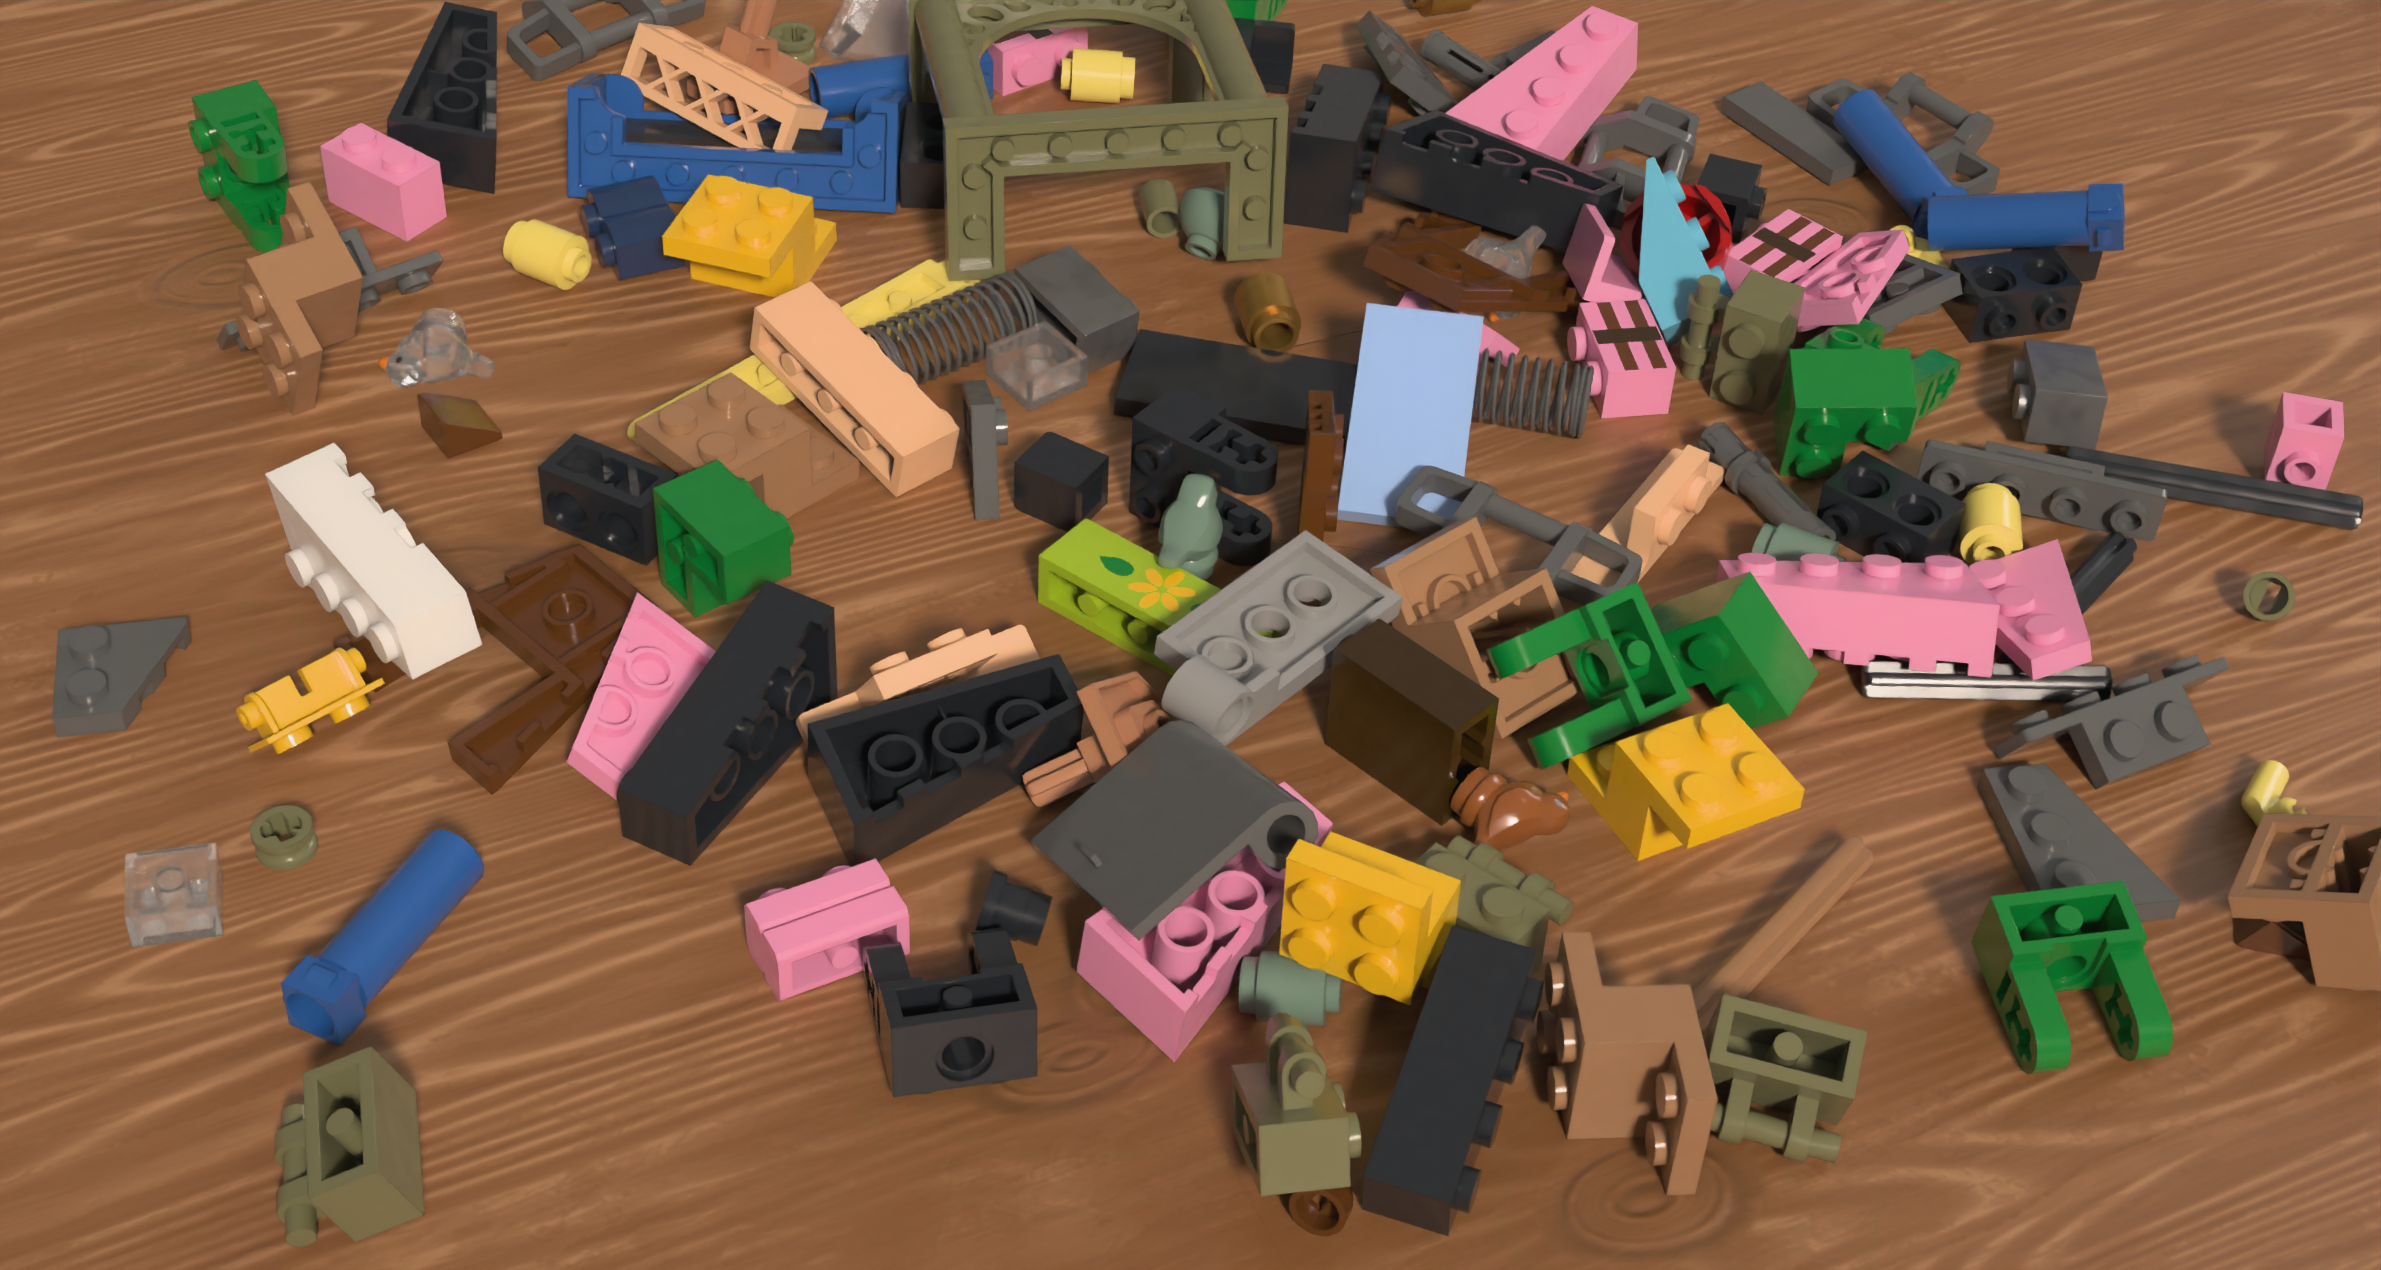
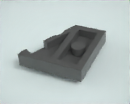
M986 380L962 381L964 440L970 485L974 490L975 520L1000 519L997 446L1008 444L1006 409H1002L1001 397H992Z

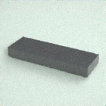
M1763 82L1756 83L1724 97L1722 113L1827 185H1833L1867 170L1868 167L1841 134Z

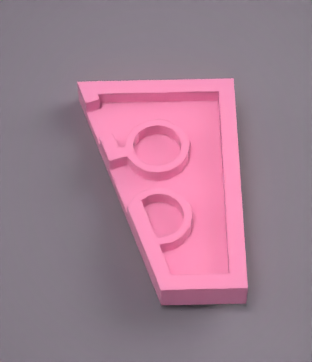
M1904 231L1860 232L1796 281L1794 284L1805 287L1796 331H1809L1823 325L1859 324L1910 250Z
M2058 539L1995 560L1978 561L1969 566L2000 604L1995 644L2033 681L2092 661L2090 638Z
M637 592L566 762L617 800V788L622 778L635 765L716 651Z

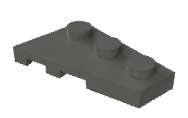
M1370 10L1356 24V27L1367 43L1364 49L1379 63L1389 82L1410 96L1407 100L1408 103L1420 115L1434 110L1446 113L1458 104L1457 100L1397 30Z
M2045 763L1983 769L1978 789L2027 892L2124 880L2141 922L2175 918L2181 899Z

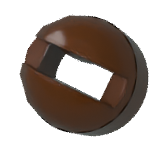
M1351 1186L1292 1193L1289 1200V1212L1293 1220L1302 1229L1318 1236L1337 1234L1343 1229L1353 1209V1188ZM1317 1194L1326 1197L1320 1206L1312 1200Z

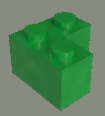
M1910 348L1789 349L1773 417L1779 476L1799 475L1803 478L1814 479L1825 475H1834L1840 470L1847 442H1869L1875 445L1907 442L1917 410Z
M715 460L653 488L661 585L695 618L721 605H728L760 590L766 581L775 583L791 575L790 546L794 543V536L789 522L779 511L773 512L755 495L751 485L745 479H738L719 460Z
M1750 571L1654 605L1651 609L1686 688L1704 682L1720 706L1728 703L1751 729L1788 718L1819 674Z

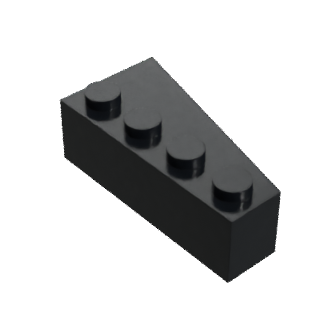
M445 2L387 118V136L440 162L443 184L495 194L497 142V12Z
M1330 64L1322 65L1313 84L1312 94L1309 93L1306 99L1305 111L1301 110L1297 126H1294L1291 131L1284 224L1348 233L1353 213H1363L1368 183L1372 182L1376 154H1379L1384 125L1387 126L1390 116L1392 94L1383 93L1384 72Z
M1434 110L1385 129L1370 190L1552 247L1556 253L1565 256L1584 203L1596 206L1611 231L1624 185L1441 111Z
M766 581L635 765L622 778L617 788V802L620 808L623 837L689 866L694 863L804 742L796 725L797 717L804 712L838 699L834 607Z
M1060 654L808 723V776L850 867L875 858L878 862L1024 783L1023 774L1026 771L1078 748L1077 742L1081 741L1084 707L1076 692L1078 689Z
M1452 925L1363 1175L1362 1210L1449 1236L1457 1211L1470 1213L1482 1170L1474 1168L1481 1146L1491 1149L1503 1111V1105L1497 1103L1504 1084L1512 1085L1515 1080L1524 1047V1042H1521V1038L1527 1022L1533 1023L1541 1001L1544 980L1533 978L1536 949Z

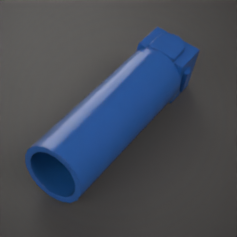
M986 50L981 57L980 66L989 97L993 99V59L988 50ZM908 53L818 66L809 69L811 101L829 110L826 118L855 114L858 101L871 89L879 87L909 89Z
M1870 89L1857 92L1838 107L1833 119L1836 129L1912 221V229L1915 235L1928 240L1929 197L1968 195L1963 187L1957 188L1949 181L1876 91Z
M2123 183L2091 184L2088 190L1929 197L1928 243L1930 251L2089 246V252L2124 250L2125 208Z
M442 829L431 831L315 957L307 954L281 982L283 1001L286 1006L289 1024L341 1046L366 1018L365 1008L483 877L484 866L481 857L475 849L462 837L453 832Z

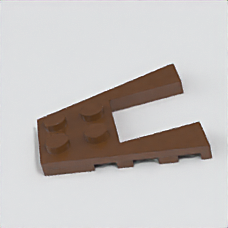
M1433 209L1431 214L1425 211L1419 214L1415 224L1406 222L1401 225L1398 234L1391 231L1369 245L1363 266L1381 274V282L1400 291L1410 292L1414 290L1428 297L1427 304L1440 312L1457 314L1460 312H1578L1579 303L1590 302L1582 299L1567 270L1518 279L1458 250L1459 248L1476 245L1482 225Z
M1309 390L1298 535L1307 530L1323 542L1324 532H1336L1338 482L1342 471L1344 414L1334 413L1333 391ZM1318 600L1311 602L1299 601L1300 603L1310 607L1321 606V602Z
M581 544L504 574L506 583L478 594L470 587L464 589L477 629L482 626L545 679L447 742L452 760L491 795L496 793L597 690L637 592L657 606ZM347 635L333 642L335 649L340 647L347 651L354 647L361 653L366 663V671L360 673L366 685L380 678L383 679L385 684L373 690L375 693L406 674L394 662H382L367 638L352 643V640Z

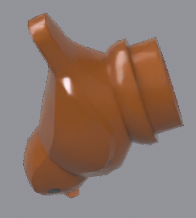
M1484 767L1476 768L1463 780L1450 804L1451 810L1460 816L1461 823L1469 828H1474L1475 839L1473 844L1478 846L1485 842L1497 850L1521 844L1535 835L1548 836L1557 834L1567 826L1570 817L1567 792H1543L1535 784L1527 781L1508 784L1503 775L1498 772L1492 774Z

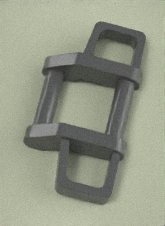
M528 0L522 4L525 20L510 28L507 32V51L533 80L543 81L578 63L595 58L597 51L634 37L639 23L672 27L704 16L706 0H683V2L664 7L659 0H604L606 3L620 2L632 15L592 31H588L571 11L600 0ZM547 30L563 48L545 57H540L528 47L526 42Z
M1912 72L1901 76L1883 101L1901 122L1916 105L1956 128L1957 131L1952 139L1926 153L1949 181L1957 188L1963 187L1968 195H1981L1993 192L1996 189L2000 169L1976 155V152L1991 134L1994 124L1993 119L1979 111L1973 114L1927 88L1925 80ZM1839 79L1810 93L1806 112L1840 134L1833 123L1836 110L1832 106L1843 103L1853 94L1865 89L1848 79ZM1961 172L1972 180L1958 182L1949 178V176Z
M1646 96L1637 111L1629 110L1598 117L1582 137L1585 147L1579 168L1624 185L1612 228L1622 230L1624 225L1623 217L1627 210L1623 199L1633 202L1644 191L1646 169L1618 158L1602 161L1605 152L1623 148L1625 145L1665 161L1662 174L1672 169L1681 184L1686 164L1691 162L1696 150L1695 136L1699 123L1697 115L1656 98Z
M1425 466L1418 472L1397 500L1396 523L1425 537L1431 536L1462 518L1476 516L1480 527L1489 518L1554 546L1539 569L1547 568L1557 595L1583 606L1639 580L1643 559L1639 554L1592 531L1591 528L1582 524L1572 522L1568 526L1498 496L1497 488L1481 481L1478 482L1434 466ZM1427 493H1437L1462 502L1449 520L1417 506V503ZM1585 554L1618 571L1621 575L1613 586L1605 587L1574 575L1571 572Z

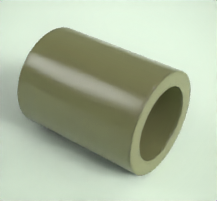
M1153 179L1145 183L1140 189L1139 201L1148 231L1158 238H1169L1180 232L1182 226L1180 221V202L1175 186L1166 179Z

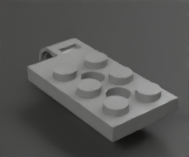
M1305 530L1157 635L1154 655L1176 670L1164 691L1162 708L1177 720L1193 722L1226 746L1332 666L1331 659L1334 648L1337 647L1343 638L1350 634L1358 633L1379 618L1387 624L1396 618L1400 613L1403 597ZM1318 600L1322 602L1324 606L1310 607L1300 603L1299 601L1311 602ZM1276 630L1283 636L1268 638L1258 634L1256 631L1272 632Z

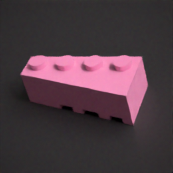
M1591 6L1451 108L1446 114L1564 161L1593 122L1637 70L1638 23Z
M1743 553L1738 556V560L1718 561L1717 583L1749 571L1752 573L1809 659L1813 656V649H1822L1825 655L1835 660L1844 661L1843 664L1869 666V661L1873 660L1875 655H1886L1898 661L1909 662L1908 670L1935 672L1936 661L1938 660L1968 663V676L1989 678L1992 676L2000 604L1967 564L1958 558L1933 555L1926 557L1925 563H1901L1900 559L1893 556L1873 554L1863 557V562H1839L1836 557L1812 553L1802 555L1800 561H1776L1775 557L1768 554Z
M1283 781L1279 786L1314 812L1318 821V837L1315 845L1321 847L1332 830L1333 823ZM1244 848L1141 940H1137L1104 909H1101L1085 921L1076 972L1175 1062L1239 980L1243 957H1256L1281 925L1286 868L1268 867Z

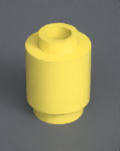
M1073 48L1072 59L1062 58L1060 89L1071 90L1070 101L1119 104L1120 99H1133L1135 57H1123V51Z
M537 219L528 222L524 220L518 221L510 228L504 241V258L513 265L517 272L562 290L571 289L577 283L584 280L589 273L592 258L587 240L580 235Z
M1985 483L1972 488L1962 501L1966 503L1959 528L1960 550L1963 559L1969 565H1972L1978 561L1995 560L2023 551L2021 510L2018 500L2006 487L1999 484Z

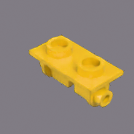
M339 647L323 658L297 670L309 692L301 697L290 675L255 693L251 692L245 695V704L236 708L237 716L246 730L251 731L257 728L262 737V740L248 747L250 753L272 744L278 755L314 736L308 726L309 723L329 713L336 724L371 706L365 694L385 684V682L380 678L366 685L360 673L366 671V663L361 653L354 647L347 651Z

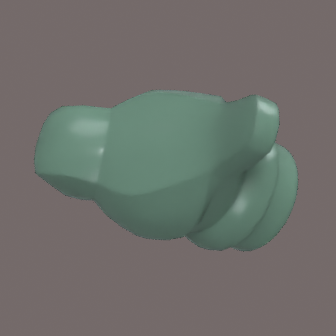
M1197 473L1187 475L1183 480L1177 499L1164 511L1158 533V541L1161 544L1158 559L1160 566L1170 569L1180 567L1202 580H1206L1213 573L1214 564L1218 559L1217 545L1223 532L1222 519L1216 507L1218 492L1213 478Z

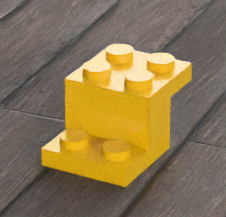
M708 174L662 235L663 253L667 256L690 260L691 279L776 298L810 281L837 241L836 222L814 218L813 197L792 193L784 188H769L737 181L728 176Z
M1728 703L1579 753L1570 758L1567 772L1569 779L1637 861L1682 845L1689 849L1800 809L1805 791L1804 787Z
M1331 831L1321 847L1298 839L1286 858L1279 955L1295 960L1306 968L1326 971L1328 974L1359 985L1373 994L1384 995L1411 1005L1421 986L1430 989L1451 927L1456 925L1461 880Z

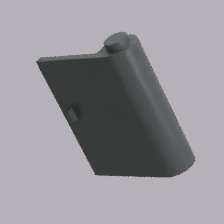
M1177 720L1168 722L1157 729L1030 841L1042 855L1137 940H1141L1244 848L1268 867L1286 868V858L1298 839L1315 845L1318 837V821L1314 812L1303 802L1193 722Z

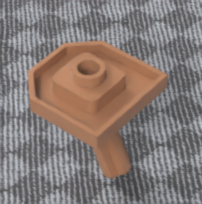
M746 0L739 26H726L722 43L712 49L797 94L809 89V69L812 67L779 51L778 40L768 36L777 0ZM693 75L687 76V95L698 100L702 97L696 78ZM728 96L718 101L721 113L739 114L734 97ZM752 107L754 113L758 111Z
M1135 671L1092 683L1076 691L1095 734L1077 742L1078 748L1036 766L1023 774L1025 788L1037 808H1043L1096 784L1157 729L1168 722L1174 721L1173 716L1162 708L1163 696L1138 672Z

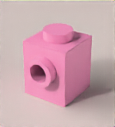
M2283 392L2264 446L2265 480L2326 490L2344 440L2343 402Z

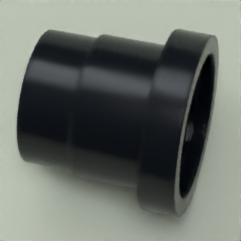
M995 870L975 931L1005 927L1010 940L1015 942L1018 940L1038 946L1053 896L1007 881L1008 873Z

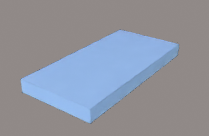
M1372 303L1366 304L1337 520L1405 528L1395 521L1397 500L1423 467L1434 466L1464 477L1483 316ZM1427 493L1417 503V506L1447 520L1452 517L1461 505L1460 501L1437 493Z

